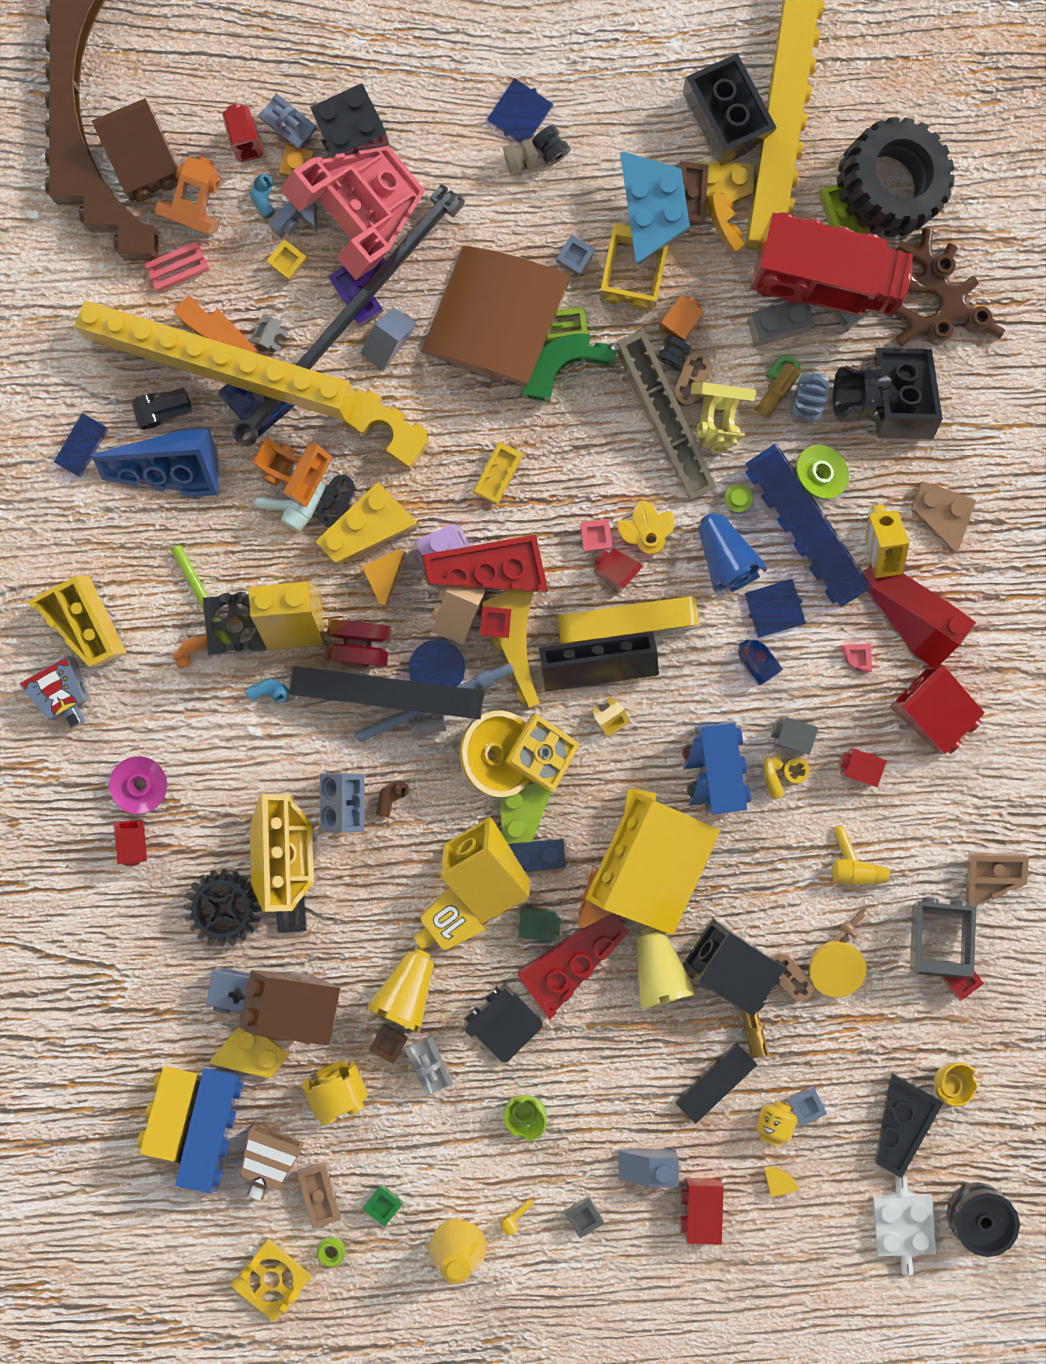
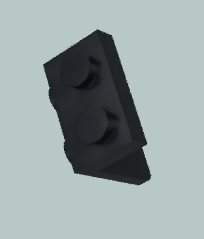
M504 983L500 988L495 986L485 996L487 1001L480 1008L475 1006L464 1017L466 1022L464 1023L463 1030L471 1038L475 1035L501 1062L506 1063L541 1030L543 1021Z

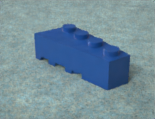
M207 1068L203 1069L175 1186L206 1193L216 1192L217 1188H219L223 1170H221L222 1161L227 1156L230 1141L227 1140L229 1128L233 1129L237 1111H233L235 1100H240L244 1082H239L240 1075Z

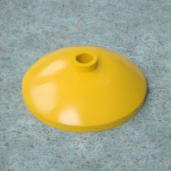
M500 710L486 712L482 714L481 720L474 719L468 725L461 739L460 762L466 778L475 789L491 797L512 796L522 791L531 781L504 763L526 725L524 720L513 713ZM488 751L492 753L491 760L488 758Z

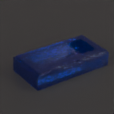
M82 413L55 458L54 463L81 478L109 428Z

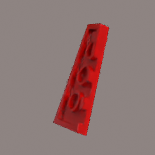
M612 913L585 928H580L520 969L517 974L545 1015L551 1020L558 1008L572 997L576 988L589 978L594 968L607 958L625 938L628 931L618 916Z

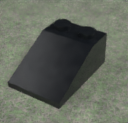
M876 348L875 367L880 366L882 368V372L878 373L877 377L880 378L883 375H887L892 380L888 390L881 389V398H884V405L878 406L875 410L881 414L879 420L875 419L877 438L934 439L943 418L932 349Z

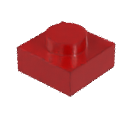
M482 606L480 636L509 638L512 609Z
M975 971L974 977L970 979L941 977L959 1001H962L984 984Z

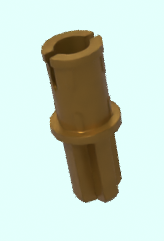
M787 363L773 384L768 385L769 390L758 406L755 407V410L770 419L782 399L788 397L786 393L799 376L800 370L794 365Z
M742 1010L746 1027L742 1031L746 1033L751 1058L769 1055L763 1031L765 1025L761 1026L758 1011L753 1017Z

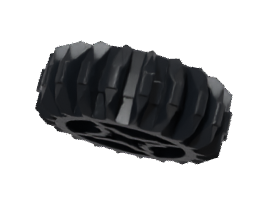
M223 868L220 877L216 870H211L210 879L203 874L199 877L201 884L197 882L192 883L191 887L196 893H186L185 897L193 901V903H186L184 905L185 910H192L191 914L185 916V920L190 921L194 919L195 924L189 929L191 931H195L197 928L201 930L197 936L199 940L207 934L209 935L207 940L209 945H212L215 939L218 938L219 947H223L227 938L229 944L233 946L237 943L236 936L242 941L247 939L244 930L249 933L255 931V927L250 922L259 923L261 918L253 914V912H261L262 909L260 905H254V902L258 901L256 895L252 896L251 894L253 891L252 885L248 888L245 886L249 880L248 876H244L238 881L239 871H233L229 878L228 869ZM214 885L233 887L226 896H220L208 890ZM239 894H241L245 902L244 917L240 915L241 912L235 905ZM231 897L226 907L227 911H229V914H227V912L225 911L224 913H221L219 916L216 917V915L219 913L218 910L221 907L218 904V901L221 904ZM203 898L211 910L208 921L205 920L201 909ZM221 919H226L231 923L234 921L239 925L231 930H220L214 927Z

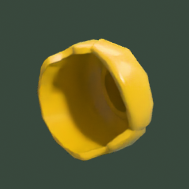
M949 1062L940 1067L934 1077V1088L940 1101L952 1107L964 1106L974 1097L976 1089L979 1087L974 1075L976 1070L963 1062Z

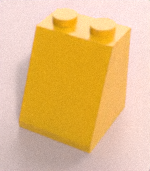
M491 817L486 818L444 843L441 878L481 923L491 918L499 917L505 910L514 905L522 904L529 897L530 879Z

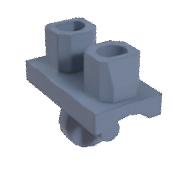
M277 93L273 96L267 107L258 114L262 121L298 150L301 149L317 129L315 124Z

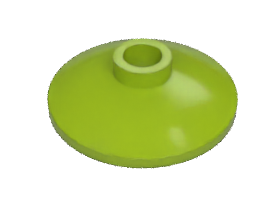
M812 445L806 448L797 459V478L801 486L810 495L828 500L838 497L846 489L849 482L848 466L843 457L833 448L825 445Z

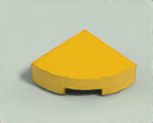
M775 1166L763 1167L771 1197L799 1191L795 1180L786 1171Z

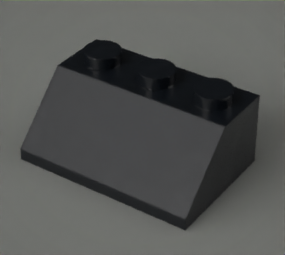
M738 53L686 76L682 93L720 166L746 155L776 130L777 127Z

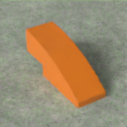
M189 295L173 310L177 317L198 335L260 354L218 308L209 316Z

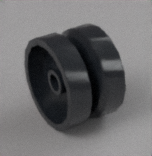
M981 1182L965 1184L957 1189L949 1199L946 1210L948 1226L962 1245L975 1255L983 1257L1001 1255L1009 1250L1017 1240L1020 1229L1018 1213L1012 1203L990 1184Z

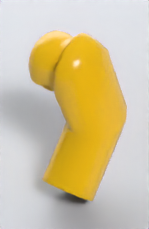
M773 755L770 758L766 757L763 761L764 782L772 799H779L785 794L776 774L777 770L783 768V763L778 755Z

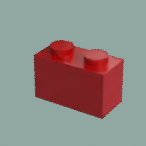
M686 1178V1187H681L680 1198L681 1205H685V1216H680V1234H684L687 1244L722 1245L724 1186L721 1179Z

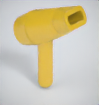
M837 825L834 828V834L845 859H838L833 863V881L850 886L887 883L890 878V869L858 861L845 828Z

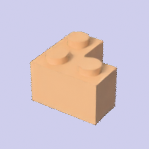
M442 586L438 599L442 600V604L437 603L432 613L431 619L435 620L431 632L464 645L488 589Z

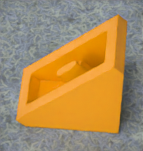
M400 549L362 566L379 604L385 607L389 603L406 556V552Z

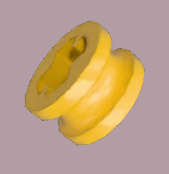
M794 757L786 760L783 764L782 773L786 780L797 784L804 782L808 778L810 768L805 760ZM797 763H800L802 765L800 769H803V774L792 778L790 776L792 772L788 771L790 765L796 766Z

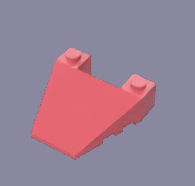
M389 146L359 150L356 154L345 155L344 153L336 154L333 158L322 159L321 157L312 158L294 169L281 187V191L299 212L319 200L351 238V241L337 258L355 280L375 268L389 251L392 243L425 192V189Z

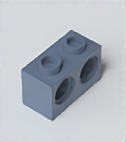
M320 773V831L336 833L364 832V774Z

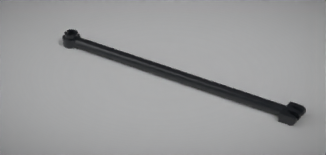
M441 184L430 196L431 202L434 204L433 207L295 365L310 370L446 213L454 217L464 206L465 200L460 196L456 198V193L452 190L448 191V188ZM267 397L246 421L238 422L232 430V435L237 443L245 447L254 444L258 438V429L283 401ZM246 433H251L247 439H243Z

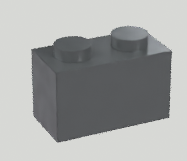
M787 302L751 312L747 319L754 347L809 332L815 325L810 305L803 302L799 304Z

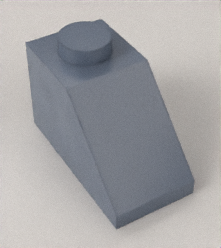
M618 1149V1179L646 1187H679V1158L675 1149Z

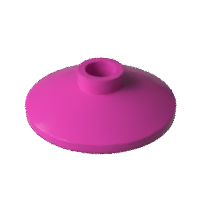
M135 756L123 760L115 767L110 777L109 788L114 802L121 809L129 813L143 814L154 810L162 803L167 793L168 783L164 770L156 761L143 756ZM139 779L145 781V788L143 790H139L136 786V782Z

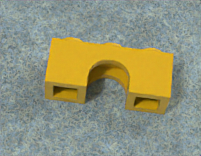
M359 388L356 391L357 396L347 421L343 422L364 437L376 425L389 426L393 430V440L386 449L387 453L412 470L431 443L427 437L429 432L417 423L411 426L404 421L405 415L397 408L391 406L388 409L380 403L382 398L370 389L365 393Z

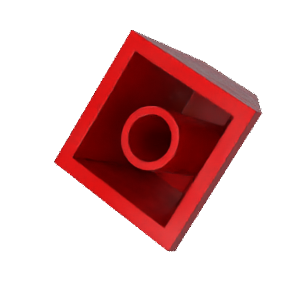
M943 664L929 665L889 706L938 754L944 755L947 752L952 754L962 744L960 739L967 732L972 733L982 723L980 718L985 714Z

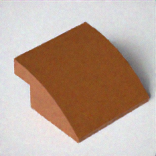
M463 246L421 352L495 382L501 383L503 378L527 388L569 284L570 275L517 256L484 248Z

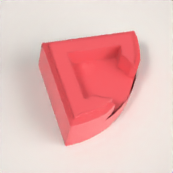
M871 644L840 645L842 655L850 666L862 672H872Z

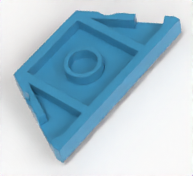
M620 152L636 265H639L658 249L660 251L672 239L681 236L690 229L682 170L637 155Z

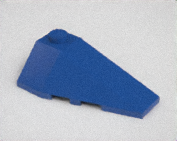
M209 428L181 430L94 453L92 456L102 480L131 486H137L141 483L155 486V490L162 492L167 488L181 491V495L188 497L218 495L219 492L218 453Z

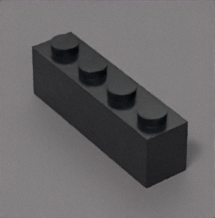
M653 631L539 648L545 692L659 675L658 651Z

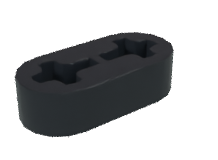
M337 475L329 483L317 509V518L324 526L331 527L347 512L356 492V486L350 477ZM344 481H347V487L350 489L349 493L343 492L340 499L337 500L338 490L335 488L336 484H343ZM333 503H337L334 510L338 515L337 518H331L329 522L325 521L326 516L323 514V511L325 509L330 510Z

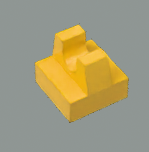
M612 697L606 699L610 707L605 711L601 712L597 706L592 709L595 719L606 737H609L631 722L619 701L616 702Z

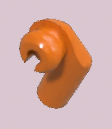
M206 634L184 641L173 653V661H176V666L179 669L191 665L192 661L189 656L192 653L207 649Z

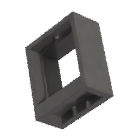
M923 897L921 901L913 904L909 974L957 979H970L974 977L976 907L968 906V902L961 900H951L950 904L939 903V899ZM923 913L962 917L961 963L921 960Z

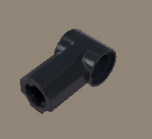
M184 387L159 395H142L130 401L139 430L157 427L163 424L164 420L192 412L191 402Z

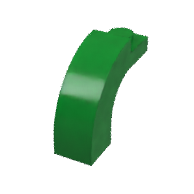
M584 333L566 335L550 342L542 349L528 387H523L522 398L551 402L555 378L564 367L577 362L614 367L617 350L611 349V345L604 343H595L594 346H589L590 334Z

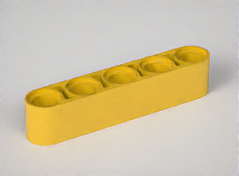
M696 596L561 614L557 615L560 644L696 626L699 625Z

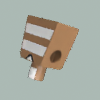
M253 1124L248 1133L241 1170V1177L251 1180L247 1195L257 1200H263L268 1187L279 1190L305 1142Z

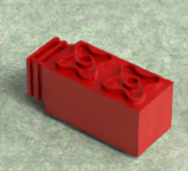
M773 212L761 238L750 290L757 291L758 294L766 297H779L790 303L799 304L803 302L860 317L864 315L865 311L892 317L895 311L902 306L907 295L912 276L911 263L913 254L887 248L888 240L880 239L875 234L856 233L847 227H831L823 225L818 220L799 219L790 213Z

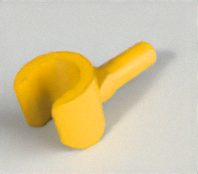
M530 1199L518 1210L501 1218L500 1225L506 1236H510L519 1230L516 1220L534 1204Z

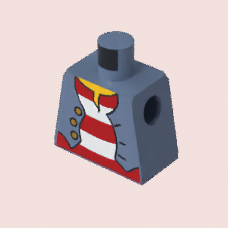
M66 656L19 683L21 688L48 720H55L63 716L70 729L86 721L78 707L89 701L90 698L74 657Z

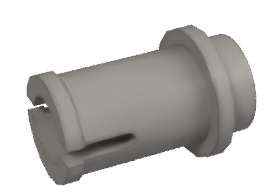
M441 714L420 719L416 717L414 720L409 721L413 738L418 737L422 739L421 736L446 731L444 718Z

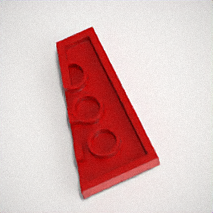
M536 534L422 555L427 585L539 593L548 592Z

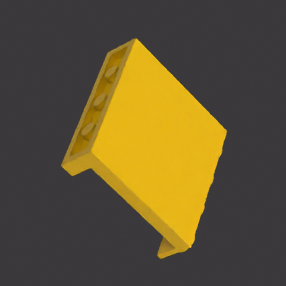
M634 791L585 899L604 910L674 935L721 830Z

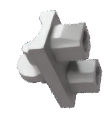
M432 1035L405 1047V1051L426 1096L453 1084Z

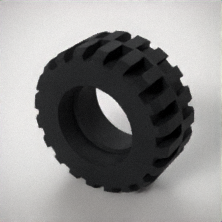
M890 117L886 121H877L870 128H867L843 154L844 158L838 166V171L841 174L837 177V187L842 188V191L839 193L841 203L846 202L848 206L846 212L850 217L854 215L858 219L856 223L862 228L865 226L870 227V233L879 235L881 232H884L886 237H895L898 234L901 236L908 235L935 217L950 199L952 193L949 189L954 186L955 176L950 175L954 170L953 160H949L947 156L950 151L946 144L943 146L940 143L939 139L941 137L936 132L932 134L928 131L929 126L922 122L917 125L914 124V119L907 117L901 122L898 117ZM878 157L896 159L907 167L914 181V196L912 199L896 197L881 185L876 173V160Z

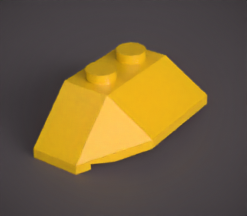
M261 794L250 825L251 885L263 912L293 911L296 904L314 882L312 824L293 802L294 800L289 794Z

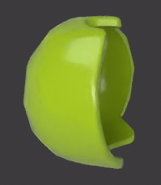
M521 1094L510 1099L504 1108V1124L512 1136L522 1137L526 1142H531L542 1136L547 1126V1112L539 1099L534 1096Z

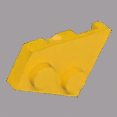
M697 162L709 165L707 195L718 191L719 194L723 192L732 203L752 196L754 164L726 163L720 166L719 162ZM706 200V214H709L710 212Z
M238 1027L209 1062L212 1065L271 1078L290 1054L272 1038L255 1036Z

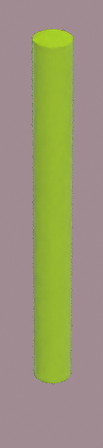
M178 545L172 548L171 552L204 611L203 597L209 596L182 546ZM217 612L213 622L222 621ZM224 630L215 631L220 641L226 644L232 643L230 635Z

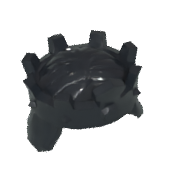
M848 366L837 369L833 385V409L837 420L842 422L854 418L874 421L875 419H880L881 414L875 410L878 406L884 405V398H881V389L888 390L892 384V380L887 375H883L880 378L877 377V374L882 372L880 366L861 368L860 370Z

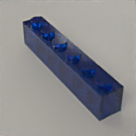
M777 443L773 444L745 463L748 467L745 473L754 485L759 484L764 491L761 497L770 509L774 507L780 515L777 521L786 533L790 531L796 539L793 545L802 557L806 555L812 563L809 569L817 580L822 578L828 587L824 591L833 604L838 602L840 607H843L871 589L872 585L813 496L803 487L797 478L795 469Z

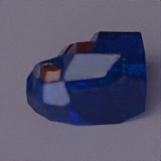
M747 639L739 644L738 655L742 666L757 686L764 684L783 670L777 659L762 642Z

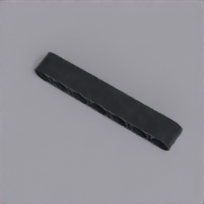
M292 666L289 689L290 695L480 720L485 693L484 690Z

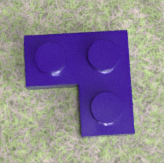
M384 257L375 268L357 280L353 278L344 266L328 276L346 306L386 261ZM375 296L356 316L355 320L359 327L384 312Z

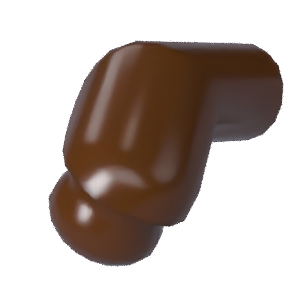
M395 780L380 790L376 815L390 817L392 803L402 797H406L409 793V787L404 781Z

